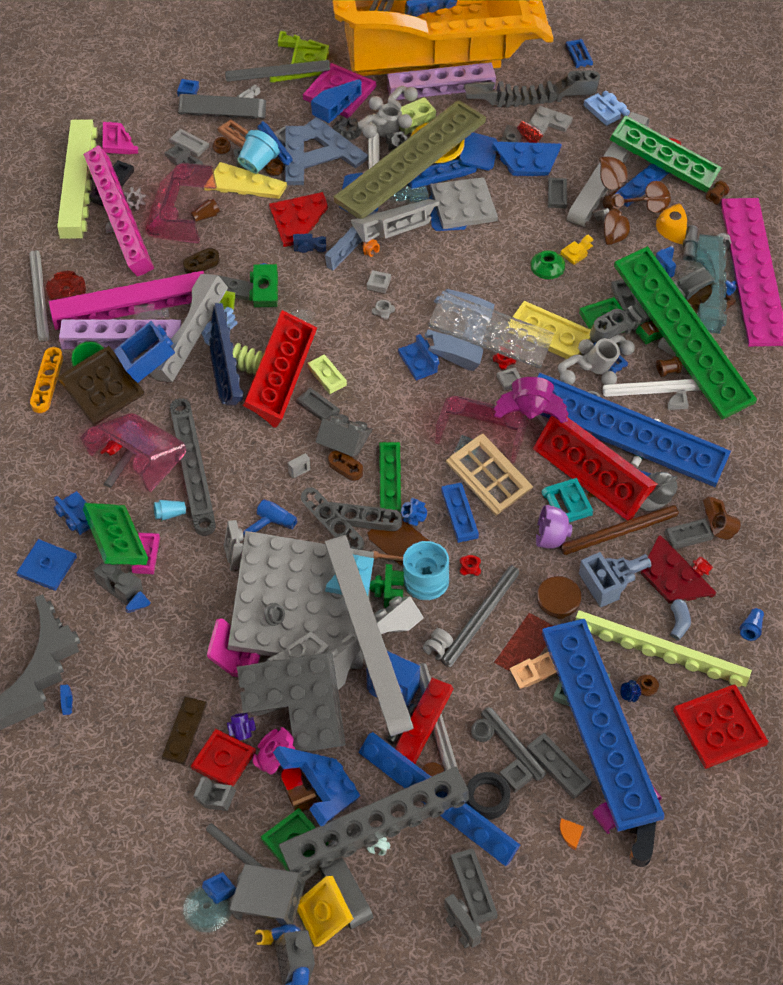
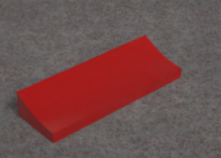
M283 310L278 316L242 405L261 416L273 428H276L283 419L317 331V327Z
M551 415L533 449L572 479L577 478L582 487L627 521L633 519L638 509L658 484L570 418L566 417L568 421L561 423Z

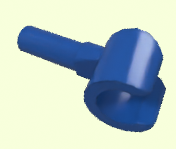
M727 280L725 282L726 286L721 290L730 296L736 290L735 285H737V281L730 282Z

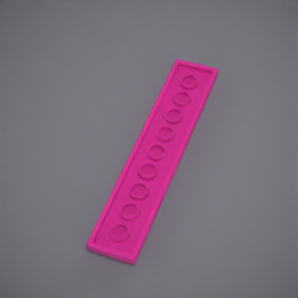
M759 198L721 199L726 233L731 238L729 248L737 281V290L748 346H783V311Z

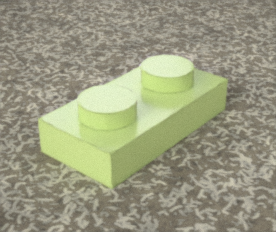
M325 354L308 363V369L329 394L347 386V380Z

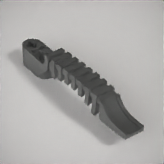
M593 70L570 71L567 76L555 84H552V81H547L545 90L543 84H538L536 91L534 85H530L529 91H527L526 86H522L520 92L518 86H514L513 90H511V84H506L504 88L503 81H499L496 91H493L495 82L464 84L463 89L466 93V99H485L492 106L497 105V107H502V105H505V107H510V105L518 107L519 105L527 106V104L553 103L555 100L561 102L564 96L593 95L597 92L600 74Z
M702 267L680 278L677 284L675 281L674 283L688 301L697 291L713 283L715 279L705 267ZM636 304L634 307L631 305L625 312L621 309H614L594 321L589 333L590 338L593 342L597 343L600 339H611L623 331L628 334L632 329L636 330L640 324L651 319L641 304L640 306Z

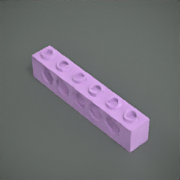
M492 62L387 74L389 95L399 86L414 87L418 92V97L465 92L463 89L464 84L496 82ZM401 93L396 100L405 99L404 94Z
M70 319L62 320L59 339L62 349H75L84 342H95L104 348L110 346L111 349H116L150 321L156 326L160 324L170 339L182 324L181 320ZM158 339L146 350H150L151 348H153L156 344L160 342V340Z

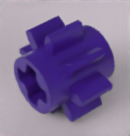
M248 713L232 715L231 722H227L229 736L234 735L238 740L252 737L251 731L256 730L254 718H248Z

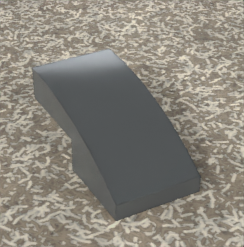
M180 144L164 152L171 162L189 176L204 168L203 162L191 156L190 150Z

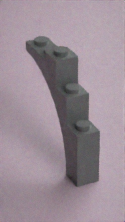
M43 594L35 597L40 614L41 628L34 656L16 682L0 694V730L44 711L43 703L47 700L42 689L63 681L60 673L64 672L60 660L79 652L77 645L81 642L76 631L71 632L68 625L63 627L59 617L54 618L53 613L56 612L52 602H46Z

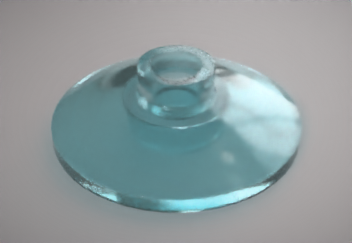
M202 886L196 888L187 896L184 902L183 914L186 922L190 927L200 932H213L220 929L228 922L232 913L229 907L230 897L215 904ZM205 903L212 904L208 909L203 908Z

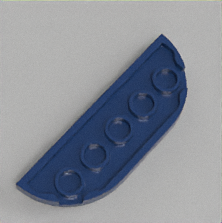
M215 303L211 316L212 327L209 340L215 383L221 403L226 404V406H235L242 401L243 391L239 387L240 376L236 372L237 361L233 357L230 327H227V312H224L223 303Z

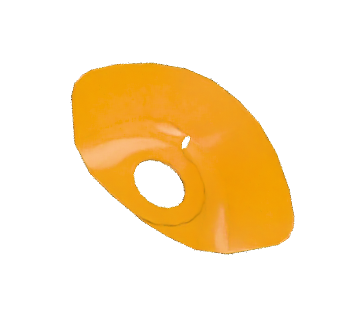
M678 203L663 210L656 220V228L664 238L683 245V240L686 237L687 216L683 206ZM671 212H678L681 214V219L673 220L669 214Z

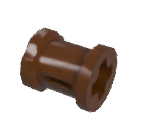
M717 181L714 184V188L707 191L706 199L718 205L721 198L729 193V186L724 181Z
M673 356L669 360H657L656 369L660 377H665L666 374L681 373L682 364L677 356Z

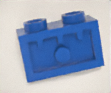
M421 334L416 335L415 343L398 349L399 355L415 380L437 373L439 365L438 356L428 350L430 345L427 340L423 339Z
M77 491L63 500L58 496L54 497L56 504L54 510L59 517L64 516L66 518L65 522L71 531L76 530L81 535L90 529L83 512L84 504L87 502Z

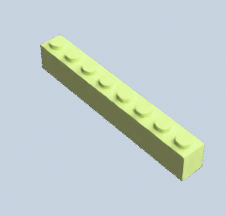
M71 120L57 226L60 239L83 238V232H87V221L85 218L89 217V209L86 206L90 204V193L88 191L92 190L90 179L92 175L83 154L96 147V140L94 138L98 137L97 127H94L93 120Z

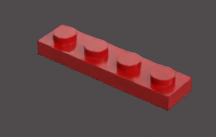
M431 678L411 717L413 729L403 732L395 748L414 764H416L454 689L452 685L435 678Z

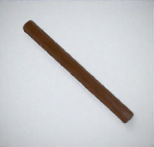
M672 505L564 542L560 548L564 555H568L675 518L679 512L677 507Z

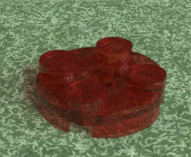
M61 271L54 274V278L51 281H47L46 291L49 299L57 300L85 294L86 285L84 278L81 275H76V272Z

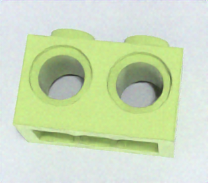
M425 97L402 106V115H409L412 118V125L406 129L401 127L399 129L402 132L404 131L405 135L412 133L418 126L436 118L435 108Z

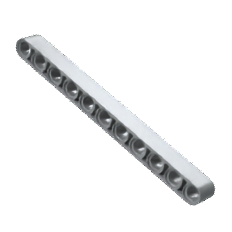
M346 535L327 540L325 545L390 736L412 730L413 725L348 539Z

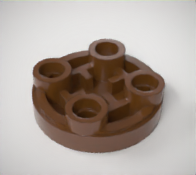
M550 577L540 584L537 592V603L546 614L557 619H564L578 610L582 597L579 586L567 577Z

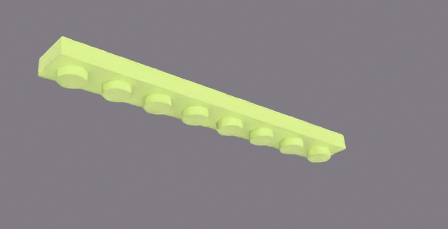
M578 611L576 620L585 618L590 632L599 636L603 641L610 642L612 640L618 642L626 649H638L646 656L652 657L655 655L661 657L669 664L678 663L684 665L690 671L707 673L712 679L721 678L729 681L731 685L736 684L737 687L747 686L752 672L750 669L583 611Z

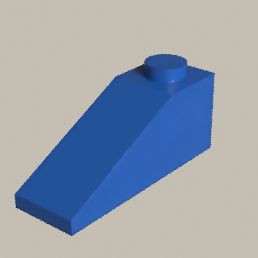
M357 79L322 91L311 100L312 115L330 123L362 95V80Z

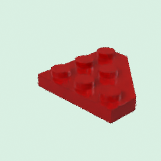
M323 192L269 203V208L283 247L294 245L293 234H308L318 223L323 213L327 211L328 204Z

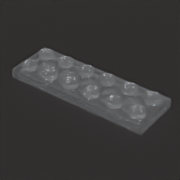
M444 291L441 293L428 324V327L539 369L542 367L554 336V332Z

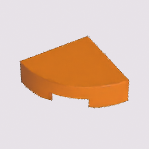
M561 818V836L569 847L576 850L584 826Z

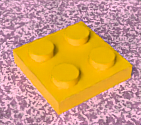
M326 876L303 895L297 909L306 930L309 932L314 947L323 945L353 920L333 876Z

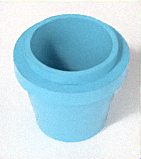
M250 130L245 136L246 141L237 160L246 170L258 174L265 165L278 156L279 149L278 144L268 134L260 130Z

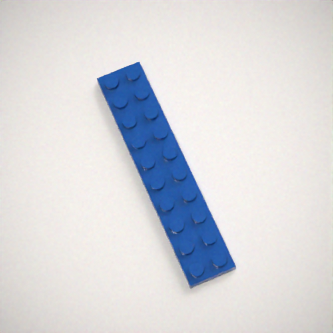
M539 373V378L546 379L554 385L553 394L563 399L569 414L567 417L595 438L716 487L731 453L730 450ZM547 413L540 414L541 416H544L549 419L551 417V415Z
M585 618L543 628L542 636L617 831L664 820L663 810Z

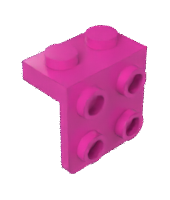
M222 618L217 619L207 651V657L231 676L238 677L237 667L257 664L260 654L229 650L228 642L231 625Z

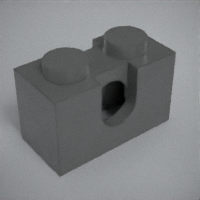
M103 561L93 570L97 584L125 605H128L138 592L141 591L143 593L141 579L130 571L128 573L121 571L120 564H105ZM110 580L116 584L114 588L111 586Z

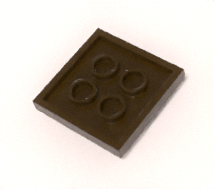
M110 346L105 347L58 376V380L93 426L139 399L145 393L141 386L125 370Z

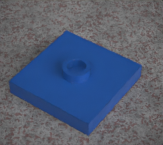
M38 539L16 573L18 577L56 591L77 558V555Z

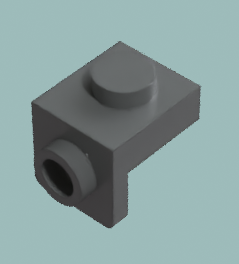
M202 777L194 793V798L205 808L228 811L236 789L232 785L214 784L207 777Z

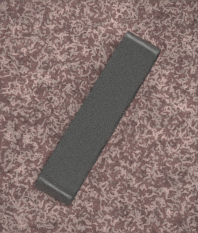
M180 94L178 113L182 115L188 113L198 116L206 114L214 117L223 115L231 118L265 119L266 100Z

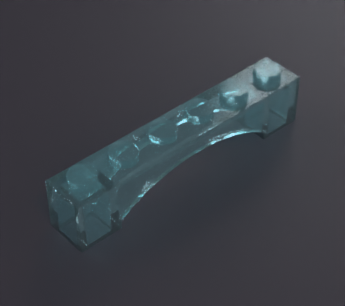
M700 234L696 247V261L701 262L715 280L711 283V296L705 303H700L697 315L710 333L720 334L722 326H726L727 314H724L727 307V300H724L727 286H724L726 272H723L726 267V259L723 258L726 252V245H723V237Z

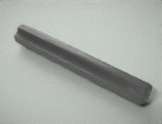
M490 707L485 708L481 713L482 718L489 720L493 724L494 732L514 756L529 770L536 781L542 780L547 774L546 771L496 712Z

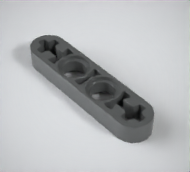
M310 487L302 492L301 500L303 504L335 538L349 534L353 540L359 539L357 542L359 546L357 548L352 546V549L362 550L364 548L362 537L318 490ZM309 493L311 495L316 494L314 498L319 503L317 507L312 501L306 502L308 500L307 495ZM328 507L331 509V515L325 519L321 518V509ZM342 522L345 524V531L340 534L335 533L334 526Z
M329 502L338 512L341 511V516L353 527L396 531L402 526V515L394 509ZM328 507L322 508L320 511L321 518H328L330 515H327L326 512L331 509ZM354 512L356 516L348 519L345 517V514ZM373 514L377 516V519L368 521L366 517ZM392 518H395V520L393 521V523H390V522H389V521H391Z

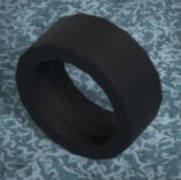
M482 772L469 780L467 784L469 800L466 801V804L487 820L499 818L506 812L510 802V788L502 776L493 772ZM483 784H491L497 787L502 794L500 803L493 807L479 805L474 799L476 788Z

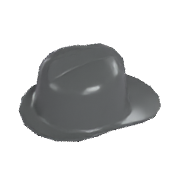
M668 472L650 474L648 477L658 485L640 508L646 511H656L671 502L678 488L677 476H672Z

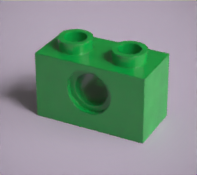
M253 264V271H250V283H253V290L249 292L250 301H253L254 307H278L277 264ZM262 284L268 285V287L265 289L259 288V286Z

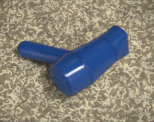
M264 499L257 507V515L261 519L245 529L243 535L245 536V531L256 533L270 522L293 529L298 522L297 517L276 503Z

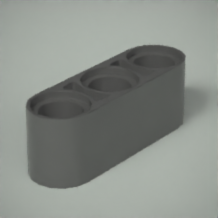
M342 857L334 860L327 867L319 868L322 877L333 876L353 917L349 926L351 930L373 919L372 911Z

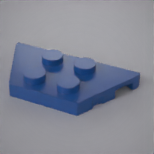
M493 142L492 149L493 151L497 150L500 154V160L508 167L512 176H547L554 165L562 145L560 143Z

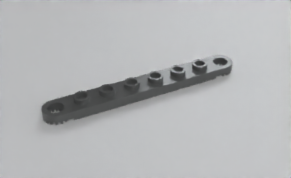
M179 398L172 401L170 410L195 531L199 535L207 536L216 529L213 508L191 405L187 399ZM178 406L186 407L182 412L175 410ZM202 522L210 523L209 527H204V529L199 525Z

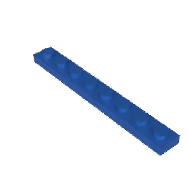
M373 732L368 734L358 752L405 789L431 777ZM443 791L436 794L439 798H444L448 795ZM466 803L458 808L451 807L440 815L505 866L511 862L520 847L518 842Z

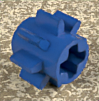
M411 498L410 502H405L401 508V514L404 517L403 521L417 526L418 522H424L427 517V509L424 507L425 502Z

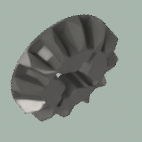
M349 117L348 119L341 118L333 126V129L347 140L356 139L362 133L358 128L356 118L352 120Z

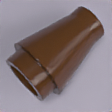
M207 199L197 209L192 211L191 215L198 222L217 216L220 209L214 199Z

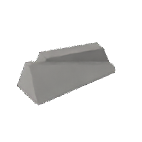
M427 199L371 214L362 219H353L351 223L365 243L379 235L380 238L386 239L429 224L432 218L430 214L435 206H439V201Z

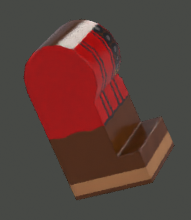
M299 768L284 769L282 771L283 786L294 811L298 808L301 811L310 809L314 803H317L313 789L306 791Z

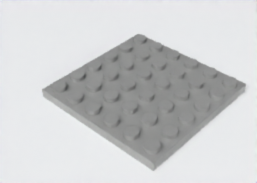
M245 531L228 642L229 650L248 653L255 652L260 655L273 656L288 648L287 646L309 632H312L329 646L325 652L327 653L333 648L340 647L342 645L341 641L344 638L355 634L343 595L325 592L327 583L335 575L325 544ZM351 548L352 554L369 558L374 556V552ZM270 603L279 604L285 611L284 620L276 626L267 624L264 618L265 608ZM361 650L352 661L350 669H362L363 654Z

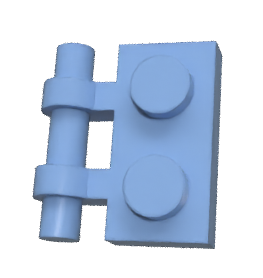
M604 91L602 96L597 93L584 100V106L606 126L619 120L621 114L624 116L630 114L627 106L623 102H619L616 96L608 91Z

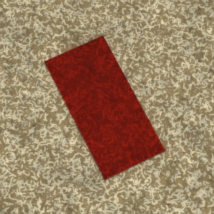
M529 613L494 663L510 671L511 667L529 658L530 660L537 658L546 646L542 636V629L552 627L553 625Z

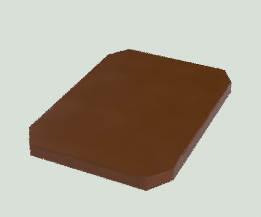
M392 518L391 521H389V522H390V523H393V521L395 520V518ZM403 519L401 528L396 531L371 529L367 532L371 542L387 555L403 557L406 550L413 544L429 541L410 524L404 522ZM394 560L400 566H403V561Z

